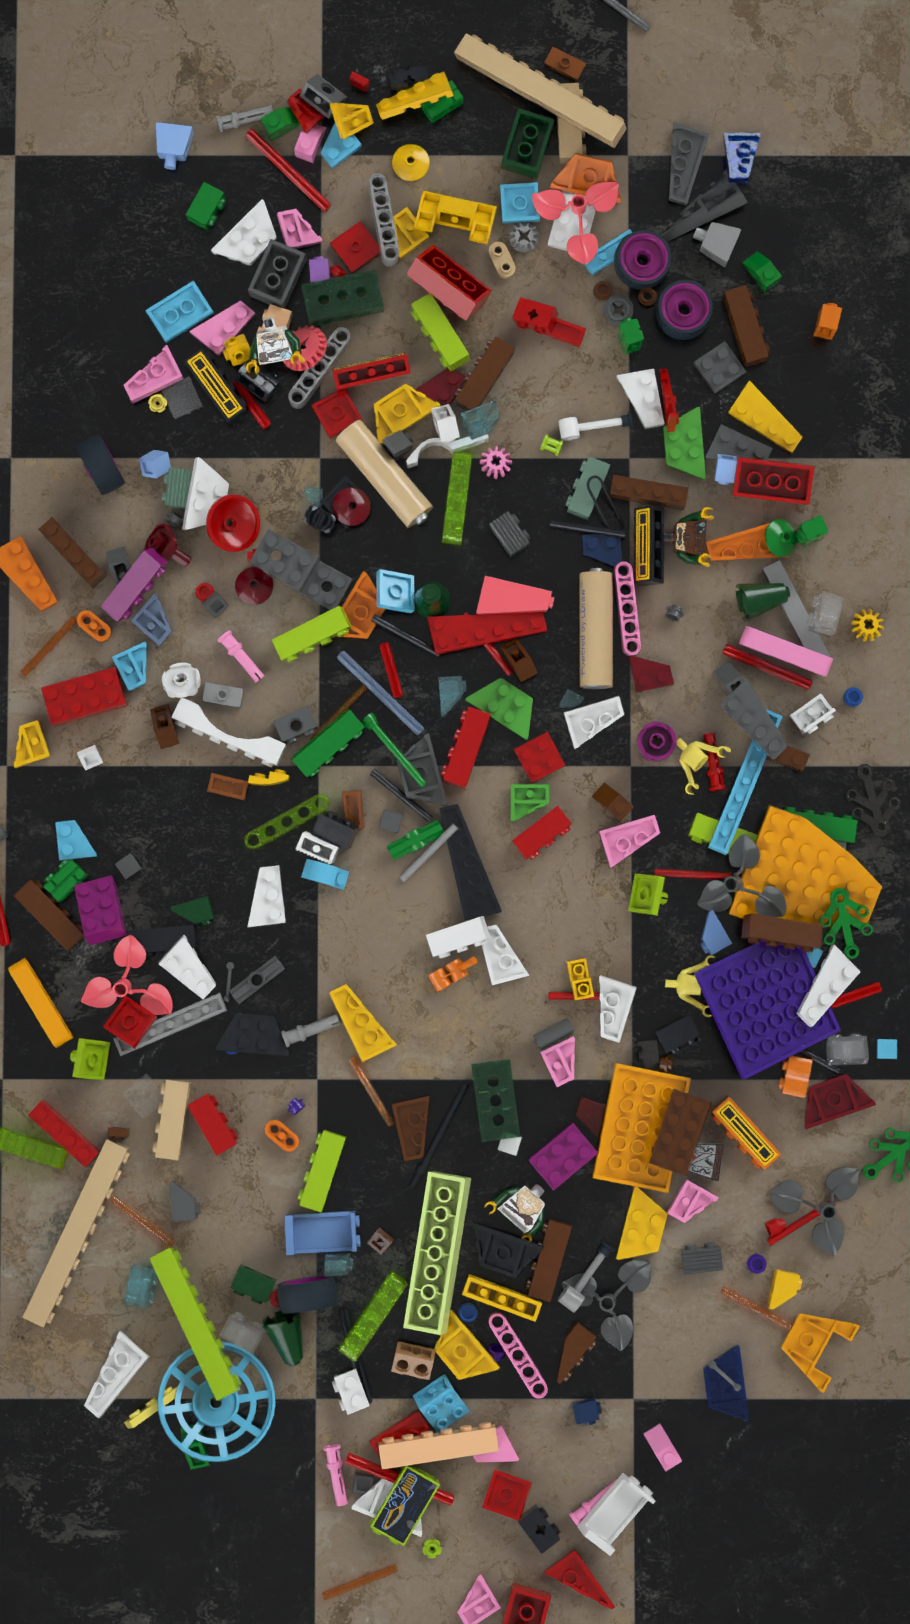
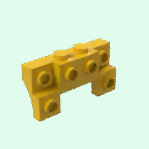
M423 191L414 222V229L432 232L436 223L471 231L469 241L488 244L497 206Z

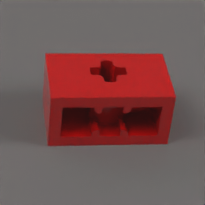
M520 297L512 318L517 327L525 330L527 328L534 329V332L544 335V333L551 334L558 312L553 306Z

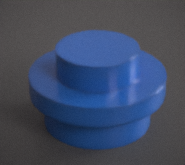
M849 688L844 693V702L851 707L858 706L863 700V694L858 688Z
M469 1302L463 1303L458 1310L459 1318L464 1322L474 1321L478 1314L476 1306Z

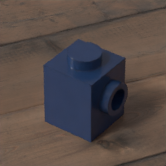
M594 1397L572 1402L577 1425L582 1423L585 1426L593 1425L596 1423V1420H600L599 1414H602L600 1402H596Z

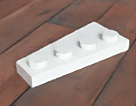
M831 945L826 959L821 964L818 975L815 976L809 992L806 993L796 1013L809 1027H813L860 973L854 964L835 945Z

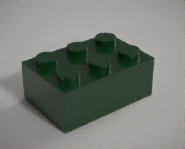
M518 108L501 161V169L537 180L554 127V119Z

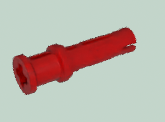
M715 733L703 734L705 744L717 747ZM706 751L709 767L707 776H709L711 784L710 792L727 789L723 781L724 770L720 767L719 756L717 753Z

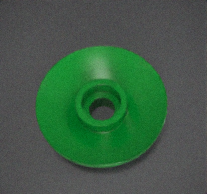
M777 519L770 522L767 526L765 541L770 552L777 557H786L794 551L796 546L795 531L789 522Z

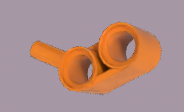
M471 957L462 962L458 958L445 965L444 968L442 967L429 974L428 977L435 990L439 992L453 982L455 983L469 975L467 969L476 964L477 959Z

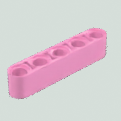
M620 562L614 567L613 575L621 646L624 654L633 656L641 649L633 570L628 562ZM619 566L627 568L626 576L619 574ZM622 585L629 587L630 592L628 595L621 593L620 587ZM624 604L631 606L632 611L630 614L623 612L622 607ZM626 623H631L634 626L632 633L625 631ZM628 642H633L636 645L634 652L627 650Z
M745 626L739 641L740 645L827 677L834 660L749 626Z
M500 1311L492 1312L489 1316L490 1328L532 1396L543 1398L548 1390L544 1378L505 1315ZM496 1316L503 1319L502 1324L499 1326H495L492 1323V1319ZM506 1333L513 1335V1340L509 1343L502 1340L503 1335ZM515 1350L523 1352L521 1359H515L512 1356ZM524 1368H533V1374L530 1376L524 1375ZM542 1384L544 1386L543 1391L540 1393L533 1390L534 1385Z

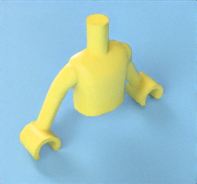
M681 738L676 741V745L683 751L679 761L689 782L685 787L686 793L694 795L691 791L692 786L695 789H699V785L694 783L690 767L696 772L708 760V756L701 749L717 753L719 757L726 758L723 755V750L731 752L729 747L720 746L718 748L698 741L687 745Z
M712 955L707 956L705 961L682 970L677 980H665V987L676 988L679 997L700 1009L705 1017L712 1016L705 1014V1009L709 1008V1006H704L687 995L700 996L701 988L695 975L690 974L709 966L708 958H715Z

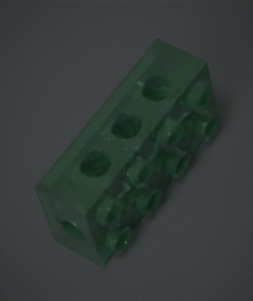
M376 269L301 285L310 327L312 325L319 326L384 312ZM360 292H364L366 294L363 297L357 296V294ZM341 296L347 297L344 301L338 300ZM322 300H328V301H329V302H328L327 304H325V305L320 304V302H321Z
M510 1059L471 1064L481 1142L520 1137ZM492 1075L497 1076L499 1079L496 1086H490L487 1082L488 1078ZM493 1095L501 1097L499 1105L495 1106L490 1103V1098ZM497 1114L502 1115L504 1118L503 1123L500 1125H496L492 1121L493 1117Z

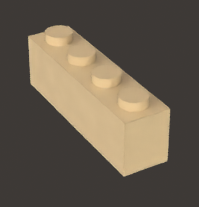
M579 83L560 85L564 89H572L580 98L583 97V90L579 89ZM557 116L559 163L566 164L575 153L586 155V144L582 145L585 131Z
M167 1079L166 1083H162L161 1094L164 1097L163 1102L159 1103L158 1114H161L160 1122L157 1121L155 1133H158V1140L154 1141L153 1152L156 1153V1158L180 1160L191 1082Z

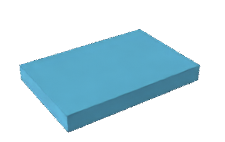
M194 281L145 310L166 343L214 314Z

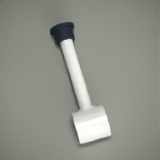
M628 412V415H621L620 418L578 424L576 417L564 418L558 421L561 440L563 441L579 438V431L619 425L632 428L630 412Z

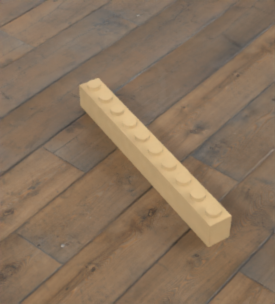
M465 34L454 52L459 61L609 146L616 147L626 131L623 118L616 114L614 116L610 115L608 110L600 105L598 107L594 106L591 100L586 97L580 98L570 88L564 89L556 80H548L542 72L538 70L532 71L526 63L522 61L516 62L510 54L506 52L500 53L494 45L490 43L488 45L484 44L478 36Z
M110 1138L106 1139L22 1318L43 1328L47 1323H52L55 1317V1313H53L55 1306H60L64 1297L61 1295L64 1288L67 1289L72 1280L70 1274L72 1270L76 1271L81 1261L78 1257L81 1252L84 1253L89 1244L86 1240L89 1234L93 1235L97 1227L95 1221L97 1217L101 1218L106 1208L103 1204L106 1199H110L114 1191L111 1187L114 1181L118 1182L122 1174L120 1168L122 1164L127 1163L130 1157V1153H128L129 1147Z

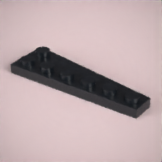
M455 804L439 808L444 831L453 823L458 827V830L447 840L465 921L501 913V907L459 805Z

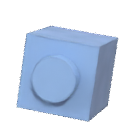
M717 454L714 479L719 484L728 485L729 483H734L737 465L736 456Z

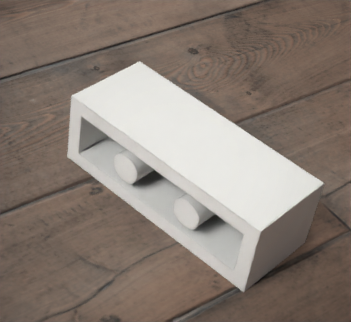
M484 916L426 935L432 956L439 955L440 959L450 956V951L457 950V953L468 950V945L475 944V947L486 944V939L491 938Z

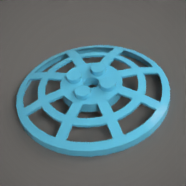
M222 1342L224 1346L222 1350H229L243 1356L237 1367L233 1365L231 1370L233 1374H237L245 1383L248 1394L238 1395L236 1392L220 1400L221 1405L219 1408L212 1407L210 1400L214 1398V1394L207 1380L197 1385L190 1379L202 1370L200 1365L191 1369L186 1375L177 1368L182 1361L194 1354L192 1348L178 1356L169 1366L159 1387L158 1413L165 1433L181 1451L202 1461H228L248 1453L263 1439L274 1416L275 1391L268 1371L251 1352L231 1343ZM249 1362L261 1374L267 1390L255 1392L250 1379L243 1372ZM172 1374L180 1381L175 1395V1405L163 1406L165 1387ZM184 1386H187L194 1392L192 1403L181 1404L180 1402ZM268 1398L267 1416L260 1430L251 1424L256 1412V1400ZM250 1401L249 1414L245 1420L237 1414L239 1403ZM182 1412H194L198 1421L192 1429L185 1422ZM176 1413L180 1425L188 1433L182 1443L171 1432L166 1422L165 1414ZM231 1420L241 1427L235 1433L227 1437L224 1436L223 1425H226ZM204 1425L215 1427L217 1438H207L198 1433ZM245 1431L255 1436L254 1440L246 1447L235 1453L228 1454L226 1443L237 1439ZM194 1439L205 1444H218L220 1456L202 1455L190 1450L188 1447Z

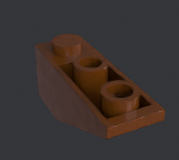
M576 1321L565 1335L556 1378L559 1384L562 1381L566 1382L572 1375L571 1369L575 1365L579 1366L584 1359L582 1355L586 1350L590 1351L596 1344V1335L579 1321Z

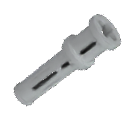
M272 105L238 114L231 112L230 115L216 116L220 133L226 129H238L242 124L261 120L262 117L273 111ZM263 113V114H261V115H257V116H253V117L247 118V116H251V115Z
M337 1014L305 1026L297 1025L295 1029L287 1032L281 1031L286 1047H290V1044L298 1041L303 1042L311 1035L339 1026L340 1022Z

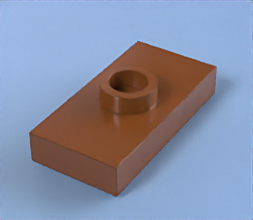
M552 47L544 62V66L578 82L586 63Z
M211 773L207 792L245 801L249 783L248 781Z
M362 790L342 791L344 818L354 821V825L359 826V829L365 828Z

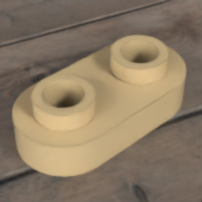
M502 242L491 244L489 247V257L498 276L502 279L511 278L515 274V264L506 245ZM499 248L502 252L498 254L495 252V249ZM507 265L509 270H504L502 267Z

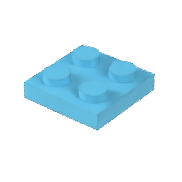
M538 182L500 185L502 224L540 221V215L532 201V194L538 193Z
M379 569L376 572L377 607L406 613L414 612V575Z

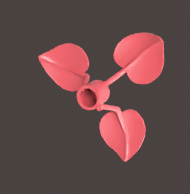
M615 182L594 184L588 188L585 196L581 194L574 195L566 206V199L563 193L554 189L532 194V201L538 214L547 220L558 219L561 211H566L571 207L572 212L578 215L580 236L574 235L568 240L567 252L571 258L579 263L588 264L596 256L598 241L591 233L583 235L582 214L586 211V205H593L594 209L598 212L612 210L617 202L619 184Z
M132 935L124 937L114 951L116 964L121 967L126 966L122 979L118 980L112 987L111 982L107 978H93L88 983L81 999L82 1003L91 1007L106 1008L112 1006L117 997H124L127 993H145L140 999V1004L154 1015L171 1014L173 1008L172 997L167 988L161 984L152 983L147 990L131 989V982L126 979L130 967L139 968L146 960V951L143 945Z

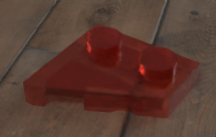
M581 1097L575 1116L600 1140L606 1105Z

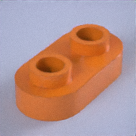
M85 610L78 614L77 624L96 641L106 642L110 639L112 634L111 628L94 613ZM86 618L91 619L89 624L84 623ZM105 630V635L99 636V631Z
M275 1119L266 1124V1135L283 1150L291 1152L299 1146L298 1135L281 1121ZM272 1126L278 1127L277 1133L272 1132ZM287 1138L293 1139L292 1145L286 1143Z

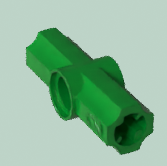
M436 820L420 829L412 830L405 834L403 838L394 841L386 847L395 861L410 852H416L427 846V843L438 839L444 831L439 821Z

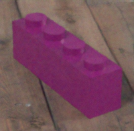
M153 548L144 550L101 605V608L117 622L129 619L133 614L132 609L144 600L143 595L145 592H149L155 586L154 581L156 578H160L165 573V567L168 562Z

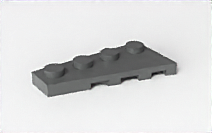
M673 122L669 201L687 206L709 133Z
M746 678L719 706L774 760L788 746Z

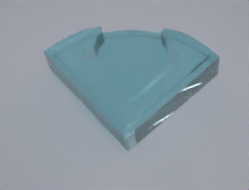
M304 488L307 500L313 506L322 508L319 502L323 499V489Z
M568 689L559 707L574 708L582 703L584 697Z

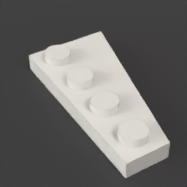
M119 1331L114 1346L111 1348L109 1356L100 1371V1375L84 1404L97 1418L102 1417L150 1357L121 1331Z

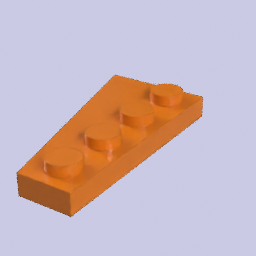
M769 523L707 541L705 545L707 553L712 557L709 560L779 558L772 554L766 545L765 531Z
M21 536L0 547V568L40 611L43 612L59 603Z

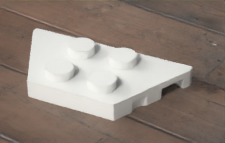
M262 199L211 249L213 254H219L228 257V259L238 260L251 266L265 252L270 239L277 240L264 200Z
M199 457L194 460L182 530L206 525L207 513L212 504L228 493L229 483Z
M381 1478L371 1489L352 1504L351 1509L374 1518L394 1483ZM421 1518L412 1534L420 1537L422 1536Z

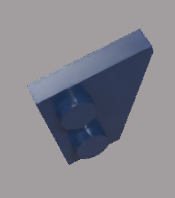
M600 534L582 535L584 556L596 559L598 562L612 567L622 562L620 537Z

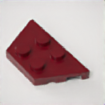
M847 1074L809 1086L804 1128L808 1129L875 1106L876 1103Z

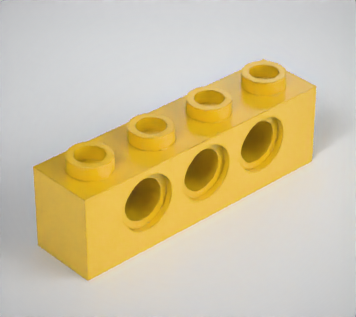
M468 1274L462 1291V1295L534 1322H536L542 1306V1301L471 1274Z

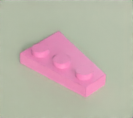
M239 301L192 329L190 333L219 357L223 353L222 350H225L223 342L227 341L230 337L238 336L256 314L242 301Z
M167 345L159 355L154 356L149 361L150 363L143 370H139L124 384L132 403L138 402L184 379Z
M655 815L599 831L610 868L660 834Z

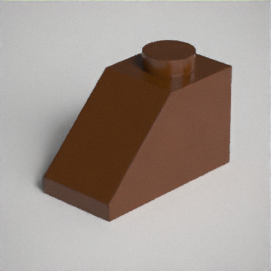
M517 638L500 646L520 682L538 673L530 656Z
M169 704L150 709L154 732L160 748L164 749L179 744Z
M603 783L592 796L596 802L619 822L634 807L606 783Z

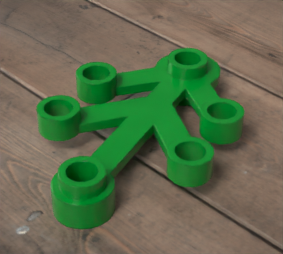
M835 888L830 893L831 904L825 913L819 917V923L823 927L830 926L832 922L831 916L837 908L839 915L829 931L823 935V941L827 945L834 944L836 940L835 935L842 926L846 943L843 946V953L848 959H854L859 955V948L853 942L850 924L860 929L866 936L872 934L873 927L869 923H864L848 914L846 906L855 910L862 918L868 916L869 909L865 905H860L849 899V894L844 888ZM843 895V899L838 901L837 897ZM862 908H865V913L860 914V910ZM828 918L827 923H822V920ZM866 926H869V931L864 932V928ZM832 936L831 941H826V938ZM854 949L855 953L850 955L849 951Z
M889 1127L884 1131L887 1139L900 1138L906 1141L901 1145L880 1142L877 1139L870 1140L869 1148L871 1150L892 1152L874 1165L866 1164L862 1169V1174L866 1179L874 1180L879 1174L878 1171L896 1159L892 1179L900 1183L904 1180L903 1165L905 1151L910 1149V1132L897 1131ZM889 1130H892L894 1132V1135L892 1137H888L887 1132ZM874 1141L878 1142V1147L875 1149L872 1148ZM909 1160L908 1163H907V1167H908L909 1169H910V1160ZM869 1169L874 1170V1174L872 1176L868 1175ZM896 1173L901 1174L900 1180L895 1179Z

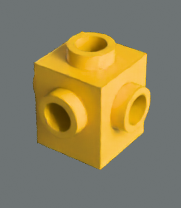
M244 333L239 336L230 337L227 341L223 342L225 350H222L226 361L230 360L233 366L244 364L249 360L250 346Z

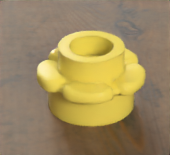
M161 394L153 395L148 401L149 408L153 412H163L165 406H167V400Z

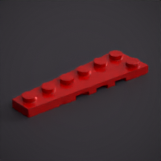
M543 612L433 616L427 618L435 655L547 632Z

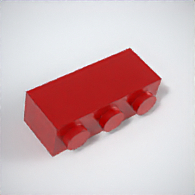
M556 806L513 839L512 843L525 860L528 858L532 860L540 854L539 849L543 846L548 848L556 842L554 838L557 835L564 836L571 830L569 826L572 823L559 806Z
M207 1093L187 1106L217 1156L238 1143L236 1139L239 1137L233 1128L230 1129L227 1125L229 1120L224 1112L220 1113L217 1107L219 1102L216 1097Z

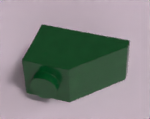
M208 896L170 907L171 911L194 924H200L201 927L212 924L211 920L215 919Z

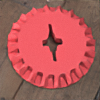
M305 325L304 328L298 327L297 331L292 330L299 338L300 346H306L305 349H301L300 354L304 357L305 362L302 364L298 358L296 361L297 366L291 363L290 359L283 360L288 368L295 371H304L315 366L324 356L327 347L324 333L313 325L311 327Z

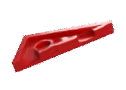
M661 369L659 373L667 432H675L676 425L679 424V417L675 408L677 406L676 396L672 394L668 370Z
M575 1549L544 1571L547 1576H551L565 1586H569L578 1593L590 1597L602 1606L610 1609L615 1608L611 1599Z

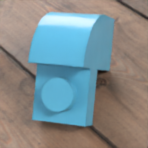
M306 859L301 877L344 890L349 871Z

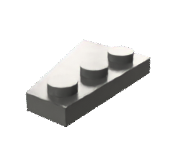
M721 424L704 460H717V454L767 460L773 448Z

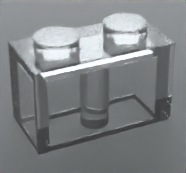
M826 591L815 595L812 601L813 611L810 613L807 624H809L808 631L828 638L835 634L844 597Z
M837 1034L828 1037L826 1041L828 1066L867 1064L869 1059L867 1036L852 1034L842 1037V1035Z
M238 1312L235 1314L231 1313L219 1336L254 1354L265 1333L263 1326L254 1321L253 1323L246 1321V1317Z

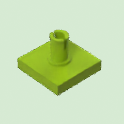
M635 873L628 911L658 916L659 905L667 902L666 899L661 897L668 898L667 893L662 892L665 877Z
M79 1038L77 1050H73L70 1055L71 1061L75 1062L72 1077L104 1080L111 1042Z

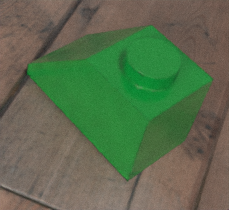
M290 107L276 109L261 118L262 126L271 141L278 139L301 125Z
M758 251L742 262L763 293L774 287L781 280L782 276L773 263Z
M181 1428V1438L183 1442L184 1439L187 1437L188 1433L185 1432L183 1428ZM201 1429L198 1434L204 1436L203 1431ZM196 1439L188 1447L194 1452L208 1455L206 1444ZM185 1453L190 1469L210 1466V1461H202Z

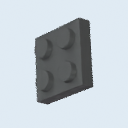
M726 341L693 363L714 394L746 374V370Z

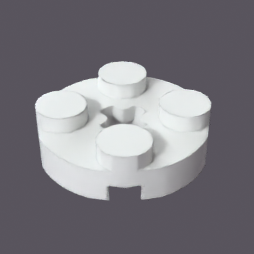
M182 662L173 664L167 672L164 671L162 684L169 697L182 698L197 694L201 678L197 668L195 669L191 664ZM180 678H183L185 680L183 682H177L180 680Z

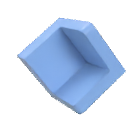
M153 450L139 458L142 475L145 477L157 479L171 468L168 452Z

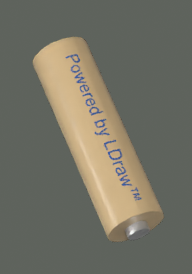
M357 420L344 429L336 438L337 444L406 527L410 528L416 523L418 525L423 523L428 518L427 514L433 506L361 420Z
M591 568L590 571L579 574L580 687L585 689H607L613 687V573L602 571L601 568Z

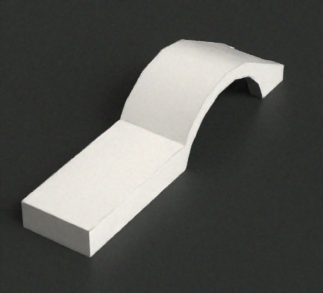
M487 431L448 443L441 442L440 438L428 439L422 442L406 460L407 468L418 466L420 454L426 448L432 446H442L453 454L489 441Z

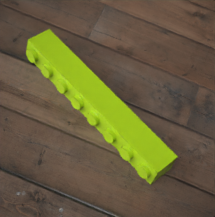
M168 1248L149 1258L216 1401H220L241 1390L239 1387L241 1381L238 1375L233 1374L231 1370L232 1362L228 1356L225 1357L222 1351L224 1349L223 1343L220 1338L216 1339L214 1324L211 1320H207L205 1315L207 1310L204 1304L199 1303L197 1299L199 1293L194 1285L191 1286L188 1280L191 1278L187 1268H183L180 1263L182 1257L179 1251L174 1250V1248Z

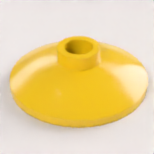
M404 145L393 156V170L404 181L413 182L420 180L429 170V156L418 145ZM413 158L414 162L408 163L407 160Z

